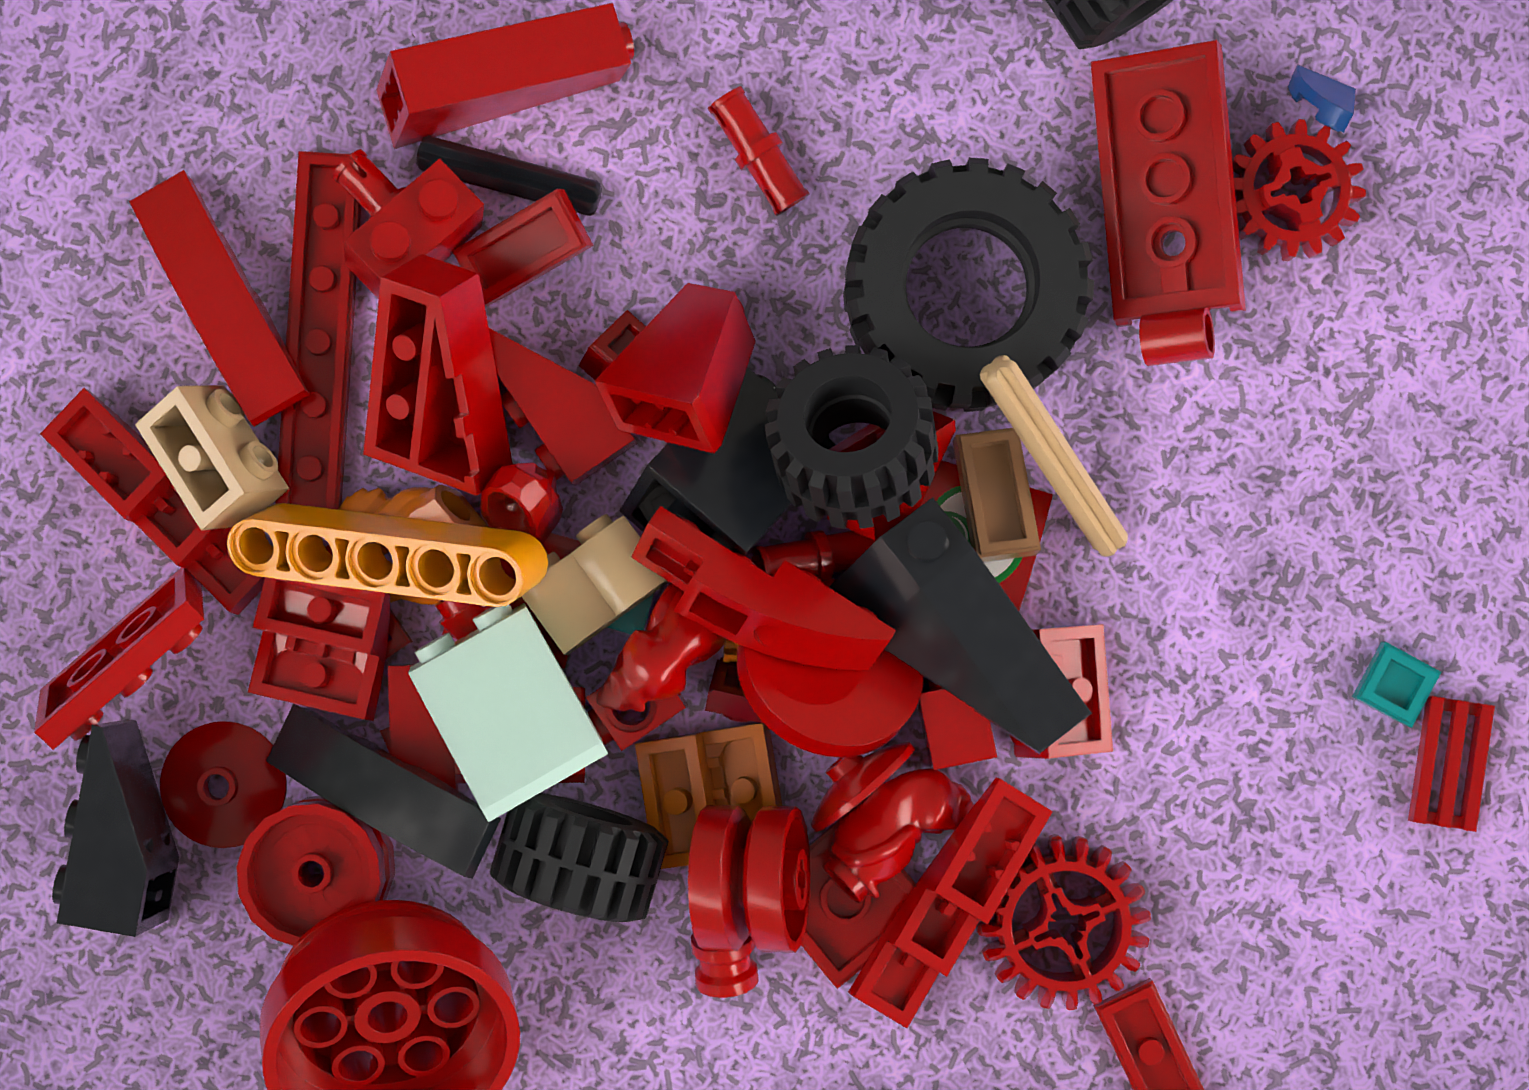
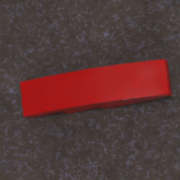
M182 170L130 200L129 203L177 296L248 421L255 427L310 395L259 295L251 287L225 236L217 228L190 176Z
M83 388L40 433L124 519L135 523L177 566L187 569L228 612L239 615L262 591L265 577L244 573L234 564L229 556L227 540L232 527L201 530L145 440L91 391Z
M996 777L963 818L918 880L878 941L848 993L903 1027L908 1028L939 973L948 977L979 921L986 924L990 922L1053 811Z

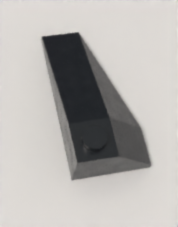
M933 497L878 538L829 586L830 589L855 605L867 608L879 620L896 630L884 651L890 652L917 670L920 675L935 685L941 686L974 708L975 712L1038 754L1092 714L974 548Z

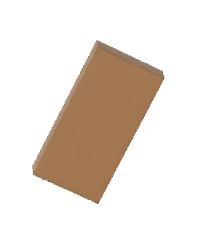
M1013 428L955 435L952 442L971 546L983 562L1037 555L1041 550L1021 440Z

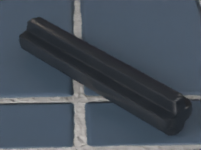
M432 136L423 137L418 148L416 165L423 172L440 158L464 183L535 202L556 189H564L576 213L587 216L594 215L599 206L602 187L597 180Z

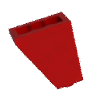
M687 283L595 380L618 430L713 454L720 448L756 343L745 317L742 303L734 291Z

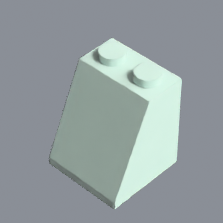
M525 603L514 609L511 608L510 604L507 606L491 607L472 619L477 630L454 642L450 633H446L427 643L414 652L420 662L411 666L408 672L488 822L608 754L599 733Z

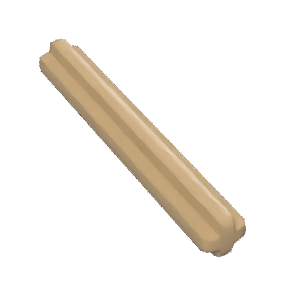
M1005 355L996 357L992 363L982 368L980 374L981 381L1093 549L1098 550L1100 555L1104 557L1114 555L1117 549L1126 545L1128 540L1127 532L1016 362L1010 360Z

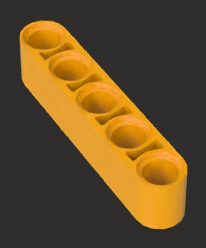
M286 503L273 504L235 524L229 532L227 540L229 556L234 564L244 573L253 576L492 607L507 606L541 582L548 568L547 553L541 542L532 535L521 531ZM265 532L270 536L273 546L266 539ZM322 537L329 543L333 555L326 550ZM380 544L389 550L393 563L385 558ZM440 551L449 556L453 563L454 571H451L444 565L441 560ZM500 558L505 559L511 564L515 571L516 580L504 572L501 567Z

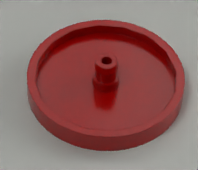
M836 579L822 581V583L829 587ZM739 644L737 648L739 681L753 711L779 737L800 749L814 754L831 757H851L880 748L897 735L912 716L921 697L923 676L888 651L883 650L868 671L836 670L804 665L772 657Z

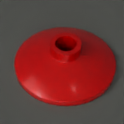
M227 721L204 724L182 736L168 753L160 777L162 803L174 826L192 841L208 847L232 848L244 845L247 837L264 818L280 811L284 804L287 786L286 774L266 762L273 744L255 729L240 723ZM215 774L223 776L228 782L229 789L223 798H217L209 791V780Z
M910 742L894 744L864 757L862 755L840 757L825 772L833 783L823 796L811 822V827L815 832H819L836 822L883 784L911 756L915 750Z

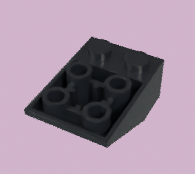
M126 719L92 725L91 735L86 734L80 743L76 769L78 773L83 774L79 800L74 799L71 802L66 815L64 834L67 839H71L67 865H61L56 874L52 900L54 904H60L57 924L136 937L168 920L180 857L138 723L135 720Z

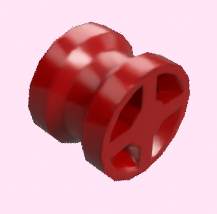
M694 934L691 935L692 954L700 963L695 969V984L700 993L716 998L735 997L747 993L759 982L757 963L750 958V954L755 948L751 936L749 935L738 951H706L698 947Z

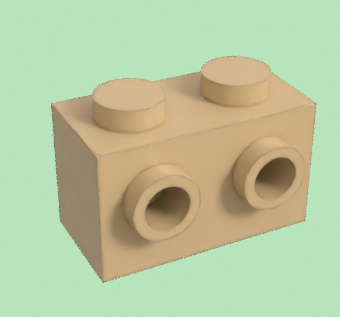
M224 385L177 386L135 424L201 530L233 527L240 521L269 507L289 490V487L278 471V463L275 456L265 445L259 442L245 420V414L236 398L226 390Z

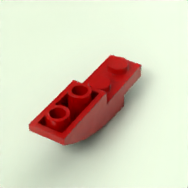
M662 506L658 508L648 522L631 556L640 564L684 591L674 609L675 612L701 624L706 630L736 644L772 657L836 670L868 671L896 632L895 629L879 620L867 608L855 605L824 585L814 574L801 570L784 559L772 577L757 568L746 556L732 552L701 532L691 521L674 515Z

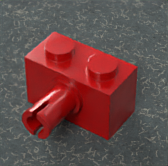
M358 149L349 155L353 161L351 166L344 159L333 172L332 178L337 183H340L371 215L362 226L343 241L345 265L378 299L382 276L420 254L445 261L453 254L452 251L467 242L482 227L484 203L440 158L407 187L399 189L374 165L362 149Z

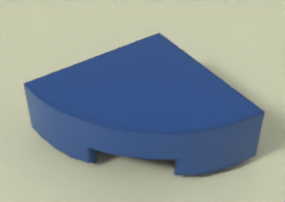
M1297 65L1288 85L1289 92L1294 101H1301L1302 98L1308 100L1319 109L1315 120L1339 133L1340 131L1344 133L1354 114L1356 88Z

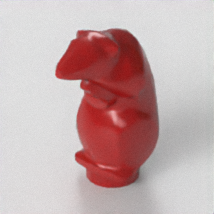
M670 583L657 600L646 630H635L626 641L616 658L614 669L610 672L597 693L596 703L605 709L620 711L633 709L644 712L645 704L648 701L666 700L684 691L686 687V670L689 666H695L711 658L723 647L727 639L706 630L701 624L675 612L674 609L684 591Z
M933 768L917 769L895 777L880 785L855 808L845 814L833 834L830 849L831 858L823 865L824 871L855 902L860 903L867 895L877 899L880 896L877 888L878 884L886 882L899 874L909 864L916 844L921 841L922 833L941 834L944 830H955L974 806L971 796L961 784L951 781L943 772L933 770Z

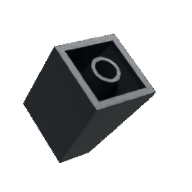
M747 367L720 448L713 454L668 442L648 463L619 511L644 532L649 521H647L639 506L660 483L668 492L651 501L656 511L662 506L674 515L691 521L701 532L732 552L747 557L792 505L787 498L785 488L780 486L765 431V424L769 423L766 415L769 399H778L775 389L776 385L767 377L755 374ZM829 435L820 444V446L826 449L836 445L829 438Z

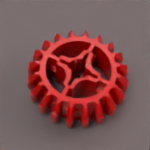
M1058 834L1050 835L1048 840L1050 855L1042 856L1040 848L1034 843L1028 854L1030 862L1019 869L994 913L995 920L991 919L988 924L980 921L976 926V932L980 936L998 938V940L987 944L981 952L986 961L1007 958L995 971V976L1001 983L1008 982L1019 973L1021 974L1014 989L1017 997L1022 1000L1026 999L1031 995L1035 987L1039 985L1038 1003L1042 1008L1049 1009L1054 1003L1056 992L1061 991L1062 1001L1066 1009L1076 1010L1078 1006V990L1084 989L1089 1000L1094 1005L1102 1002V994L1097 986L1098 983L1106 980L1111 988L1115 991H1120L1124 987V983L1114 972L1116 968L1122 964L1130 971L1136 972L1139 969L1140 962L1127 953L1129 945L1138 948L1148 947L1149 938L1139 931L1132 930V925L1144 924L1150 921L1151 913L1146 908L1129 907V904L1145 895V890L1139 883H1131L1120 887L1132 871L1126 862L1121 861L1106 871L1111 860L1112 850L1101 845L1094 851L1089 860L1087 859L1089 850L1088 840L1084 837L1076 836L1072 842L1070 854H1065L1062 838ZM1075 871L1089 875L1100 882L1106 893L1094 898L1090 895L1081 899L1067 898L1062 888L1057 884L1053 873ZM1033 882H1036L1041 901L1040 909L1033 919L1022 924L1023 928L1012 932V919L1016 904L1023 892ZM1052 894L1055 900L1071 916L1078 915L1079 917L1078 923H1071L1075 927L1074 932L1070 934L1075 950L1056 929L1048 930V922H1056L1051 917L1053 912L1057 910L1051 898ZM1113 912V929L1110 939L1102 953L1093 962H1090L1089 958L1091 956L1087 947L1088 934L1093 927L1106 921L1105 915ZM1031 946L1036 950L1047 946L1059 947L1069 960L1073 971L1058 973L1039 969L1027 962L1019 952Z

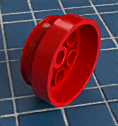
M381 900L355 905L332 914L309 929L295 943L286 956L279 974L265 996L259 1022L262 1070L267 1090H502L513 1072L520 1048L519 1020L510 982L501 962L483 942L477 939L461 921L451 914L431 905L406 900Z

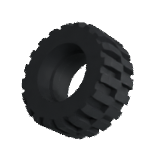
M969 157L966 165L952 166L950 159L931 163L927 172L917 176L912 171L896 181L895 188L886 196L880 195L869 208L868 215L863 224L858 227L845 270L844 310L848 313L851 325L849 331L855 345H860L863 352L868 355L874 347L887 351L889 363H892L899 357L910 365L912 376L920 375L924 381L927 395L931 397L932 408L946 411L947 408H961L964 412L983 411L986 407L997 405L981 381L980 374L984 366L992 363L996 357L1002 355L1008 356L1010 360L1016 362L1031 387L1035 389L1070 356L1072 347L1082 336L1089 318L1085 314L1087 305L1093 300L1094 280L1088 278L1087 266L1093 261L1088 242L1080 243L1075 232L1080 223L1071 208L1062 212L1053 201L1057 192L1044 181L1036 187L1022 179L1026 170L1008 163L1004 171L988 167L989 159ZM971 228L997 237L1015 253L1023 267L1026 279V298L1022 312L1008 332L990 343L965 347L943 342L932 336L920 325L910 308L906 292V280L913 257L928 240L951 229Z

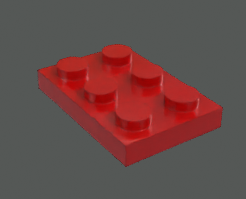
M181 567L41 688L34 733L52 750L69 736L74 741L81 739L92 730V725H97L104 713L100 709L119 693L126 698L144 685L153 673V669L150 666L168 650L173 654H178L187 648L203 629L199 624L204 620L202 584L187 569Z

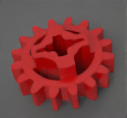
M1298 119L1291 126L1288 135H1286L1280 123L1275 122L1266 129V142L1261 137L1253 134L1243 144L1250 157L1236 154L1232 158L1233 171L1240 175L1234 178L1235 196H1237V217L1242 216L1246 223L1239 231L1240 240L1245 239L1253 233L1258 235L1261 239L1258 244L1257 253L1264 255L1275 245H1279L1282 261H1290L1296 257L1299 246H1302L1304 253L1310 259L1322 253V240L1333 247L1345 238L1338 224L1350 227L1358 222L1360 215L1350 208L1349 204L1363 199L1366 196V189L1352 186L1351 178L1364 170L1362 163L1346 165L1342 157L1351 147L1348 141L1342 142L1334 148L1327 143L1330 137V127L1325 125L1314 136L1307 135L1305 119ZM1302 153L1312 156L1323 166L1304 158ZM1267 158L1268 164L1266 166L1270 176L1265 185L1254 190L1256 172L1263 160ZM1289 181L1292 185L1303 184L1307 186L1313 183L1317 184L1300 199L1297 195L1286 196L1285 194L1272 197ZM1333 191L1331 209L1321 223L1319 218L1323 216L1320 204L1325 194ZM1269 213L1285 221L1288 230L1274 225L1264 214Z

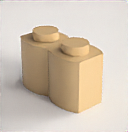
M605 514L590 523L576 535V538L582 545L560 560L555 552L548 554L546 575L540 583L522 595V598L564 655H569L669 582L631 558L640 540V536L624 515L613 522L608 514Z

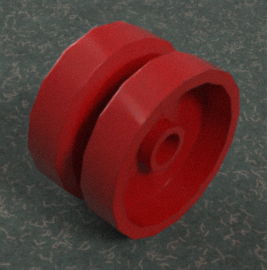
M307 797L264 818L247 837L236 866L238 895L253 923L272 939L294 946L309 929L332 914L362 903L386 900L395 876L394 846L388 835L352 816L323 797ZM312 861L319 863L323 868L324 878L321 874L311 875L308 870V864Z
M706 805L699 812L693 829L688 868L689 913L692 931L698 947L706 951H738L750 935L756 948L762 952L796 953L802 945L807 926L811 881L810 847L807 826L802 811L797 806H763L751 823L747 813L740 806Z

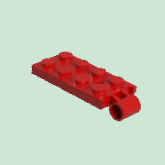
M1217 40L1092 61L1091 73L1113 320L1117 326L1123 327L1131 326L1134 319H1140V346L1144 362L1147 366L1212 359L1215 353V335L1210 310L1229 307L1231 312L1246 311L1222 45ZM1172 232H1180L1185 238L1183 251L1175 256L1167 255L1163 249L1165 237Z

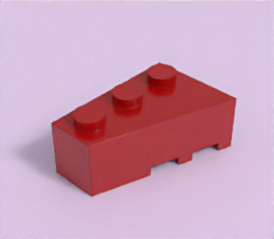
M420 254L381 277L363 455L476 496L483 491L493 474L502 465H513L480 276L477 272Z

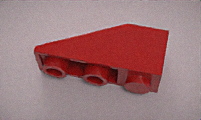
M489 328L496 372L508 390L501 395L502 404L520 429L530 422L543 441V444L534 449L545 468L555 472L556 481L566 475L569 481L576 486L638 444L630 432L618 430L596 384Z

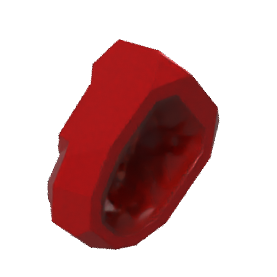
M535 463L502 465L493 474L481 492V514L491 528L521 531L532 535L542 545L558 525L563 512L561 499L556 489L555 472L553 470H545Z

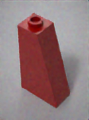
M609 3L392 50L389 52L376 91L394 149L422 141L425 136L437 137L618 82L632 64L634 43L628 25L625 22L618 21L614 5Z

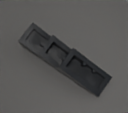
M296 704L292 705L266 762L352 816L463 877L473 879L501 820L500 817H497L488 822L478 803L426 770L402 762L368 739L350 734L318 713Z

